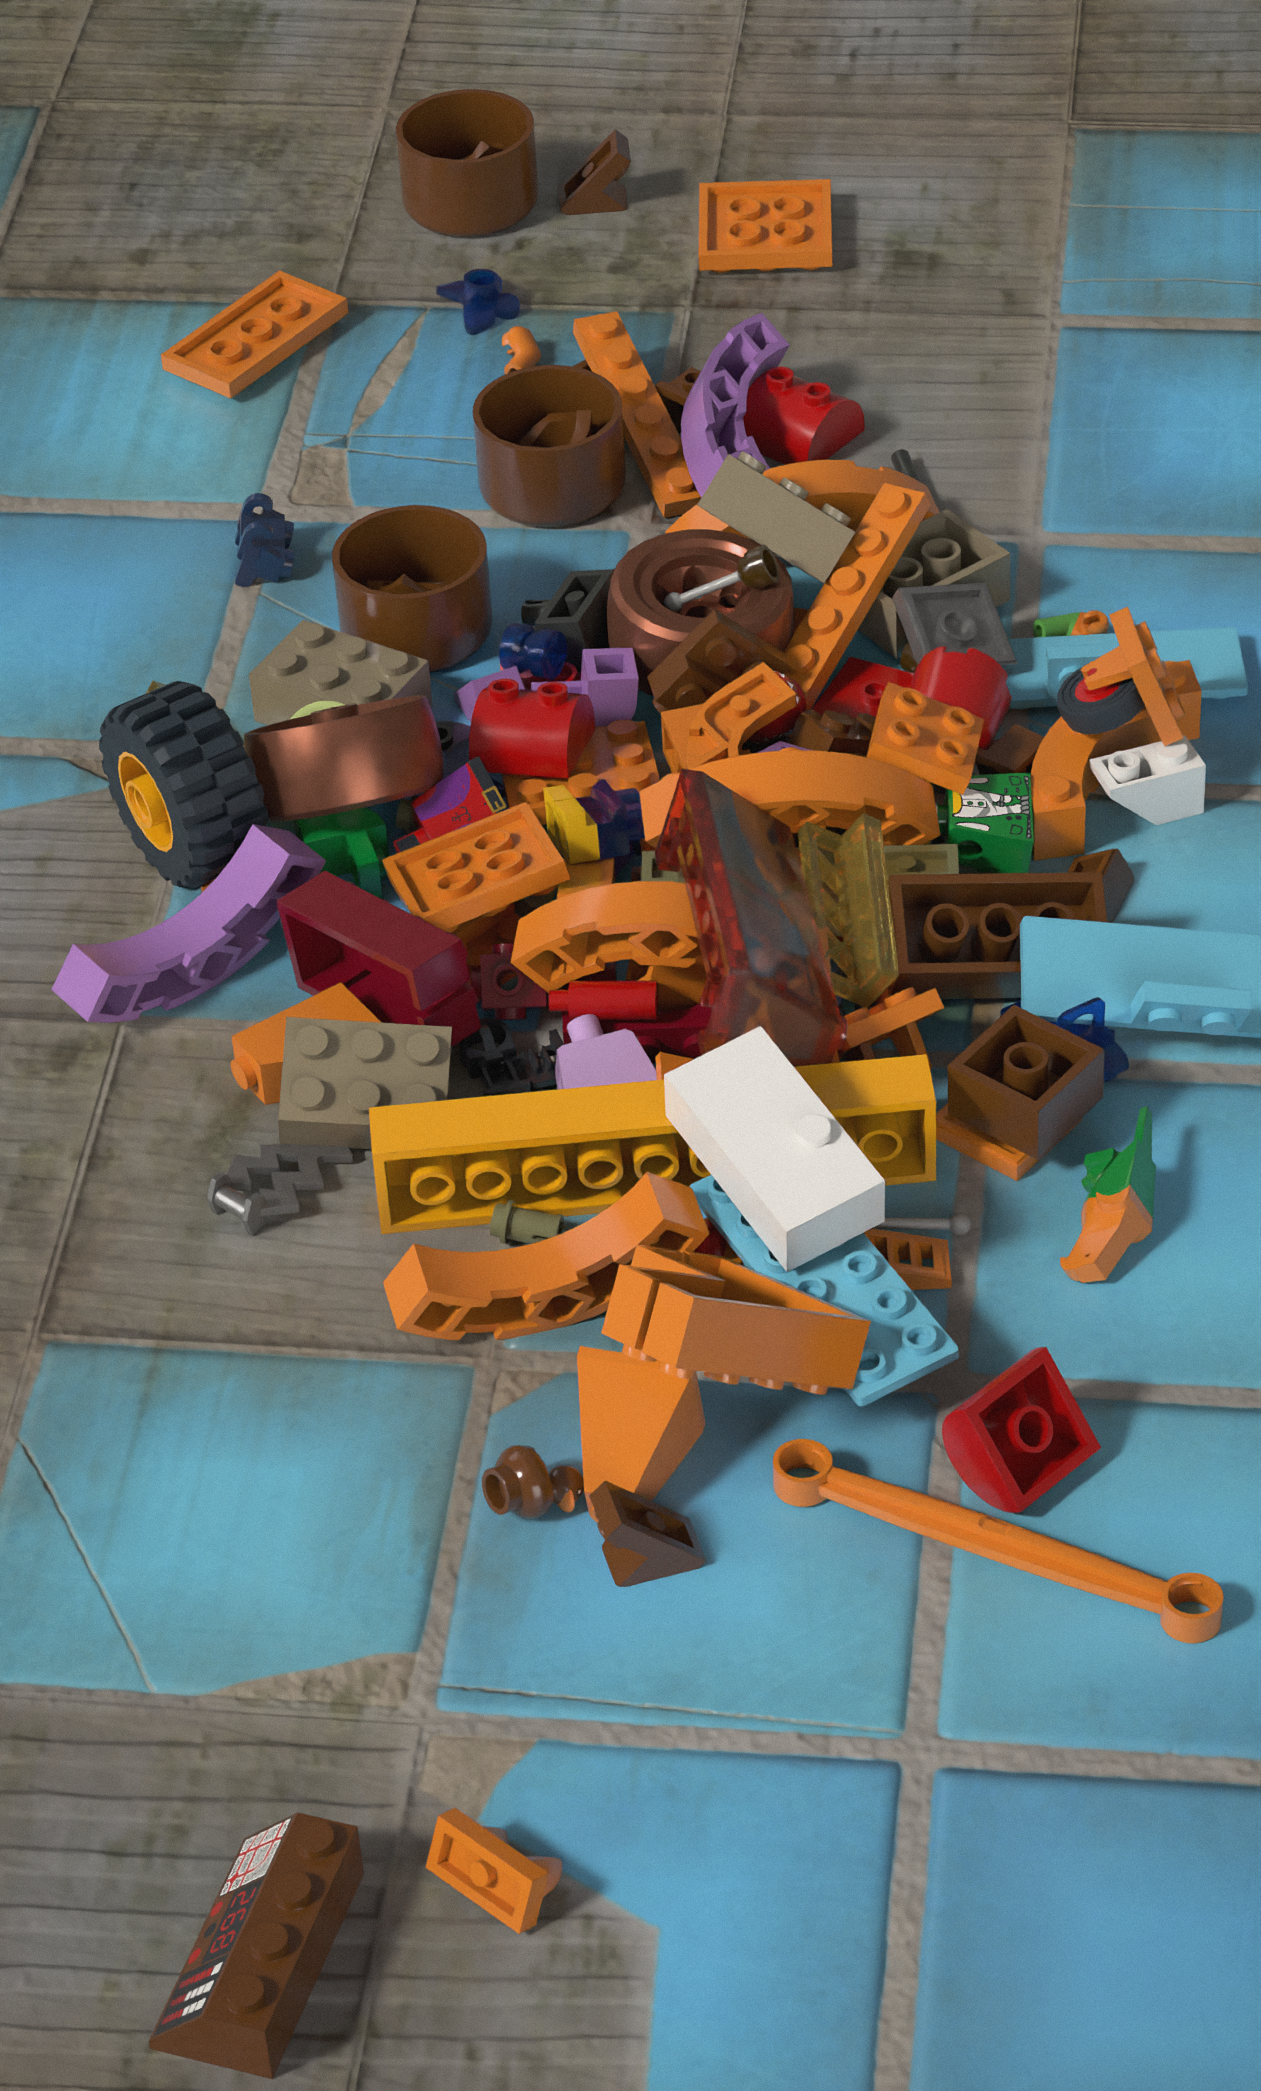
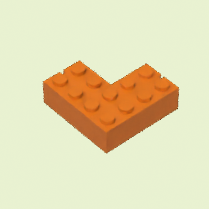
M636 1244L631 1266L619 1264L601 1333L623 1343V1354L644 1361L656 1362L659 1360L661 1361L659 1370L675 1377L694 1379L696 1371H703L704 1376L710 1379L737 1385L739 1384L740 1377L745 1376L749 1377L748 1380L754 1384L776 1390H782L784 1382L787 1381L792 1382V1386L797 1389L826 1395L828 1386L853 1389L871 1321L723 1256L684 1251L683 1254L673 1249Z

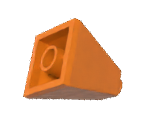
M579 1347L577 1367L584 1493L589 1515L595 1522L598 1523L599 1520L589 1495L604 1481H608L652 1501L703 1433L706 1423L697 1372H695L694 1379L679 1378L661 1372L659 1370L661 1361L659 1360L656 1362L644 1361L625 1355L622 1352Z

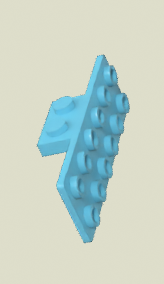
M1235 627L1150 631L1161 661L1179 662L1190 660L1202 690L1201 698L1224 699L1247 695L1248 683L1238 633ZM1116 634L1008 639L1018 663L1013 672L1008 674L1006 681L1012 696L1009 709L1022 710L1031 707L1058 706L1057 693L1063 682L1079 668L1120 646Z
M1033 916L1023 917L1020 923L1021 1008L1046 1021L1261 1038V935Z
M712 1175L690 1185L700 1209L743 1261L744 1266L871 1321L853 1389H845L858 1406H865L959 1358L956 1343L864 1233L786 1272Z

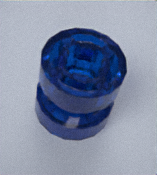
M517 622L510 624L505 629L499 646V660L504 670L516 666L519 674L529 670L533 676L548 680L555 679L561 673L567 657V642L562 632L546 628L536 632L533 626Z

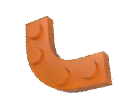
M764 662L724 686L703 704L690 725L685 755L686 770L709 762L739 756L743 743L756 731L796 706V693ZM761 827L735 832V842L742 848L766 833L767 830Z

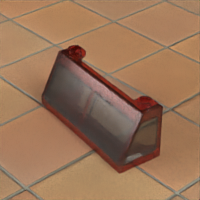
M681 769L657 844L655 858L658 870L679 872L680 868L682 869L707 980L700 1002L702 1007H711L712 1012L706 1030H699L697 1036L701 1056L761 1026L793 1067L832 1063L836 1049L841 1050L845 1045L847 1020L839 1012L802 873V852L795 847L791 828L703 771Z

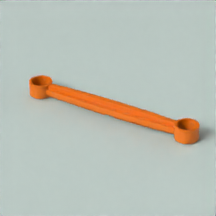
M791 1440L782 1444L774 1453V1492L778 1498L787 1504L808 1507L819 1504L827 1498L898 1527L1079 1590L1160 1614V1623L1163 1630L1170 1637L1180 1642H1205L1213 1638L1221 1628L1223 1591L1215 1580L1206 1575L1182 1573L1170 1578L1168 1581L1159 1579L1087 1550L913 1490L834 1467L832 1455L828 1448L814 1440ZM795 1468H810L819 1473L812 1477L798 1478L786 1472ZM1182 1602H1196L1210 1610L1200 1614H1188L1179 1611L1174 1606Z

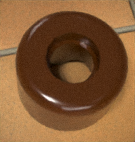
M453 90L435 94L418 101L409 107L399 118L396 126L402 201L406 212L417 224L443 235L460 237L481 236L499 232L517 224L533 209L538 197L534 119L531 111L521 101L509 95L490 90Z
M565 365L533 366L510 372L495 379L478 394L472 411L478 483L483 499L496 513L508 520L524 525L559 527L580 523L601 514L620 496L626 479L622 401L617 389L607 379L592 371Z
M426 505L398 506L371 513L357 520L346 528L336 540L332 551V563L340 632L428 660L429 673L447 669L463 662L472 656L486 641L491 631L493 619L487 543L483 532L472 520L460 513L441 507Z

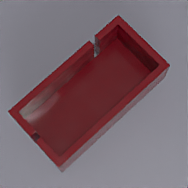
M323 871L276 900L297 987L314 996L334 985L342 983L382 1023L452 1027L451 1047L481 1028L476 1007L478 1002L477 994L468 982L470 980L466 962L468 953L462 940L456 935L448 933L424 921L421 917L414 916L390 904L387 900L380 899L353 883L347 882L327 871Z

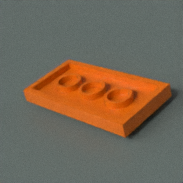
M279 270L161 354L163 370L231 399L349 313L347 298Z

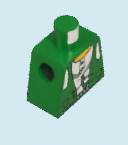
M1030 773L972 775L963 795L946 788L944 804L935 805L940 836H943V844H958V864L981 872L1028 873L1034 843Z

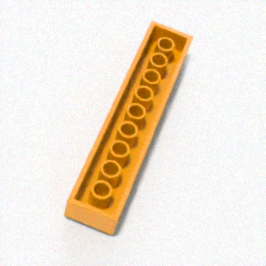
M927 1054L794 1067L883 1177L885 1186L936 1181V1097ZM664 1079L369 1108L372 1159L381 1234L491 1224L496 1204H507L509 1200L516 1201L517 1207L553 1215L560 1214L564 1215V1217L598 1214L617 1202L634 1187L646 1172L688 1187L711 1175L666 1117Z

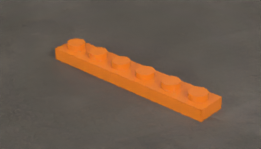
M618 312L574 319L573 334L591 371L611 382L620 394L624 438L663 517L685 514L699 503L701 496L689 474L684 458L681 437Z
M887 483L882 485L856 529L855 534L784 650L791 665L784 674L801 686L806 698V711L812 708L930 508L931 503L926 493Z

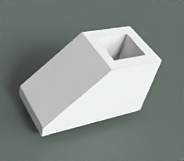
M1183 735V739L1165 747L1163 742L1160 741L1090 759V769L1108 796L1155 825L1204 813L1206 765L1185 735Z

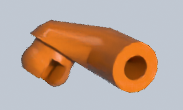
M514 326L503 335L502 347L509 344L511 349H508L506 353L513 356L504 368L505 374L536 366L541 359V351L529 329L522 326Z

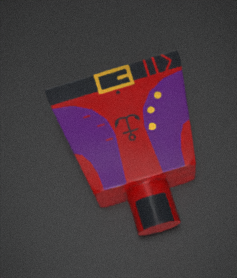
M479 756L467 762L412 802V816L417 830L394 841L397 853L403 852L508 809Z

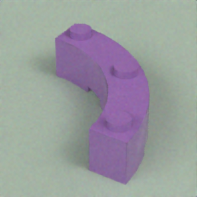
M763 313L742 321L727 333L726 337L710 354L684 404L681 419L683 453L689 474L701 498L728 454L737 459L741 451L766 465L767 468L765 470L770 469L761 455L753 436L747 437L743 421L746 413V397L749 387L760 375L773 367H778L790 344Z
M252 824L244 841L227 866L190 904L159 925L135 936L104 944H73L51 990L87 1022L112 1023L132 1021L138 1019L142 1011L161 1006L166 1011L176 1008L222 983L260 952L270 941L265 934L280 918L276 900L317 876L326 860L288 830Z

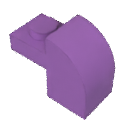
M633 648L583 649L581 681L560 682L567 685L568 693H580L589 696L594 709L595 727L608 726L616 720H631L636 710L638 674ZM531 682V690L537 691L540 685L548 682Z

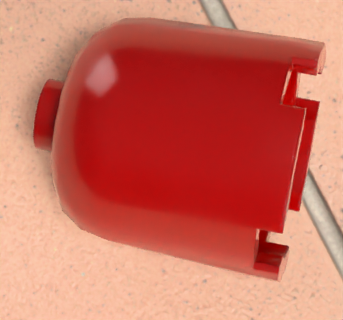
M941 646L926 653L916 667L909 688L915 689L924 696L949 706L963 708L972 715L984 719L978 747L987 751L989 745L994 741L1012 702V696L1006 684L1008 678L1006 670L994 658L975 648H969L965 654L955 651L945 652L947 647Z

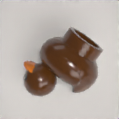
M512 1445L500 1454L495 1467L485 1470L482 1476V1489L489 1507L495 1513L503 1515L512 1512L524 1519H535L548 1512L552 1503L557 1504L564 1512L570 1513L573 1511L575 1502L580 1499L584 1492V1479L581 1473L570 1465H557L548 1471L541 1456L533 1447Z

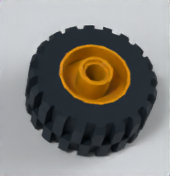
M181 681L166 684L118 705L109 711L99 731L102 735L99 739V750L103 754L101 762L104 774L108 777L110 784L108 788L112 799H115L120 810L118 813L123 824L127 825L131 832V838L136 847L143 851L145 860L152 867L155 866L159 870V874L165 881L171 879L172 885L196 888L217 878L241 846L252 824L266 826V823L269 821L268 810L263 803L265 796L262 785L258 783L255 775L256 768L252 758L248 757L243 747L245 743L239 732L235 731L231 726L230 718L223 709H219L216 706L215 699L209 693L202 692L201 687L195 684Z

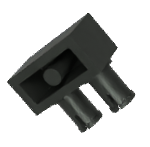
M615 569L571 571L551 600H525L521 608L523 626H507V630L503 632L502 645L505 654L529 651L538 655H544L548 665L555 662H568L573 664L577 671L581 673L583 649L610 648L607 626V601L610 581Z

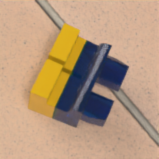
M603 779L593 785L590 796L574 798L564 785L543 788L548 836L570 865L630 854L629 840L645 838L640 793L636 788L614 791Z

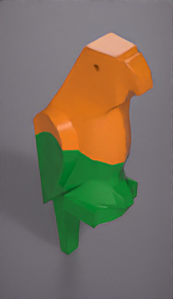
M1147 1106L1140 1108L1134 1141L1122 1152H1117L1114 1148L1085 1155L1084 1166L1087 1170V1176L1081 1179V1182L1088 1195L1081 1211L1082 1231L1069 1256L1060 1258L1062 1269L1074 1281L1087 1283L1106 1280L1129 1245L1142 1241L1152 1232L1156 1165L1152 1161V1113Z

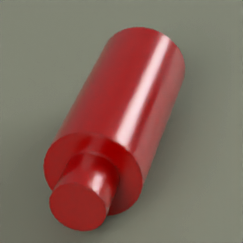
M570 981L569 990H549V1011H569L570 1020L586 1014L596 1015L598 1020L658 1019L659 992L657 981Z

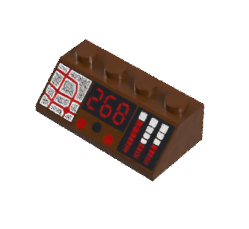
M297 1812L244 1838L149 2039L150 2049L273 2079L363 1878L364 1870L358 1826Z

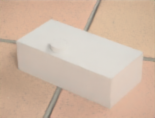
M761 1026L664 1074L666 1117L786 1272L885 1222V1180Z

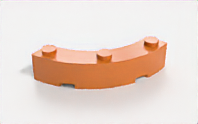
M814 460L770 468L762 474L778 485L784 477L809 492L804 501L819 510L827 503L851 518L846 527L854 532L884 483L926 493L931 506L922 521L940 513L926 485L888 467L881 466L876 470L858 467L854 461ZM697 505L683 514L665 531V533L687 529H711L734 533L748 538Z
M1190 660L1179 662L1165 661L1174 682L1175 691L1185 712V716L1177 719L1182 735H1185L1188 740L1197 739L1200 737L1202 690ZM1061 716L1049 729L1039 745L1033 760L1030 776L1034 835L1032 855L1034 861L1085 854V801L1089 792H1095L1100 786V782L1090 769V759L1162 741L1151 717L1125 724L1100 734H1081L1072 731Z
M788 747L779 751L740 755L709 762L679 773L668 774L659 782L639 792L645 842L677 863H681L714 847L736 841L735 832L764 827L771 834L818 833L825 829L826 826L849 830L851 839L873 846L924 845L940 836L931 784L894 765L847 753L801 750L795 747Z
M637 881L609 884L569 894L547 903L519 919L510 963L548 993L549 990H557L570 981L603 971L605 963L633 959L640 965H661L688 968L694 963L704 964L723 970V978L744 986L760 996L764 990L800 995L818 983L823 939L784 913L754 899L729 891L673 881Z
M646 1172L634 1187L597 1216L573 1229L540 1242L516 1248L482 1252L449 1251L413 1243L383 1281V1285L397 1330L446 1340H460L465 1333L493 1332L495 1340L511 1339L566 1327L607 1311L619 1264L631 1266L636 1244L673 1249L684 1254V1251L693 1252L709 1235V1231L691 1187Z

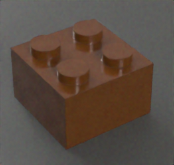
M1013 1005L948 1065V1114L1039 1160L1103 1098L1104 1049Z

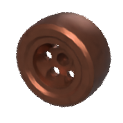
M687 529L664 533L645 540L623 556L617 563L611 577L607 601L610 648H633L638 674V689L650 696H653L647 676L714 609L784 652L793 637L794 630L792 582L784 563L772 552L780 574L777 583L764 588H751L742 581L704 595L699 599L684 603L680 611L672 612L664 604L665 597L669 593L677 592L682 594L737 572L741 557L747 551L761 545L754 540L734 533L711 529ZM727 604H728V605H734L735 607H733V608H725V607H723V605H727Z
M424 695L393 698L359 705L354 703L312 712L310 713L311 715L270 724L244 733L245 751L248 757L252 758L256 768L255 775L258 783L262 785L265 796L263 803L268 810V818L271 822L306 819L386 803L428 791L444 779L441 741L434 715Z

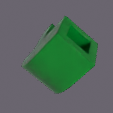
M364 807L324 816L294 820L296 837L326 860L320 873L327 871L335 876L350 873L357 887L383 899L381 879L388 878L382 860L389 857L386 824L377 813Z

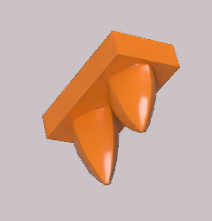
M453 1808L438 1815L425 1868L520 1934L536 1926L543 1897L555 1888L561 1878L562 1861L559 1858L548 1856H524L508 1845L506 1830L480 1825L457 1808Z

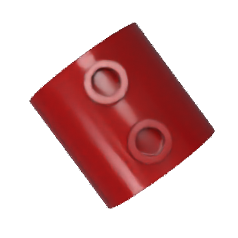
M782 366L773 367L760 375L748 389L746 413L743 417L747 437L753 436L762 455L785 465L797 462L827 460L865 430L864 413L857 402L832 392L825 383H811L794 376L790 368Z
M505 678L492 681L488 687H485L480 692L474 706L469 734V761L479 756L489 773L569 778L596 730L594 709L587 694L568 693L567 685L561 682L544 683L536 691L519 689L518 682L513 679Z
M1038 1347L1029 1351L949 1413L942 1425V1438L947 1455L965 1484L989 1505L1010 1513L1022 1512L1101 1449L1098 1440L1047 1347Z

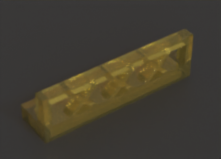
M862 813L842 836L806 821L798 830L809 931L813 985L868 1008L899 976L881 821ZM818 847L834 853V865L828 861ZM823 881L837 895L839 903L836 904L822 887ZM826 920H829L843 936L842 943L826 926ZM831 959L843 970L847 978L831 972Z

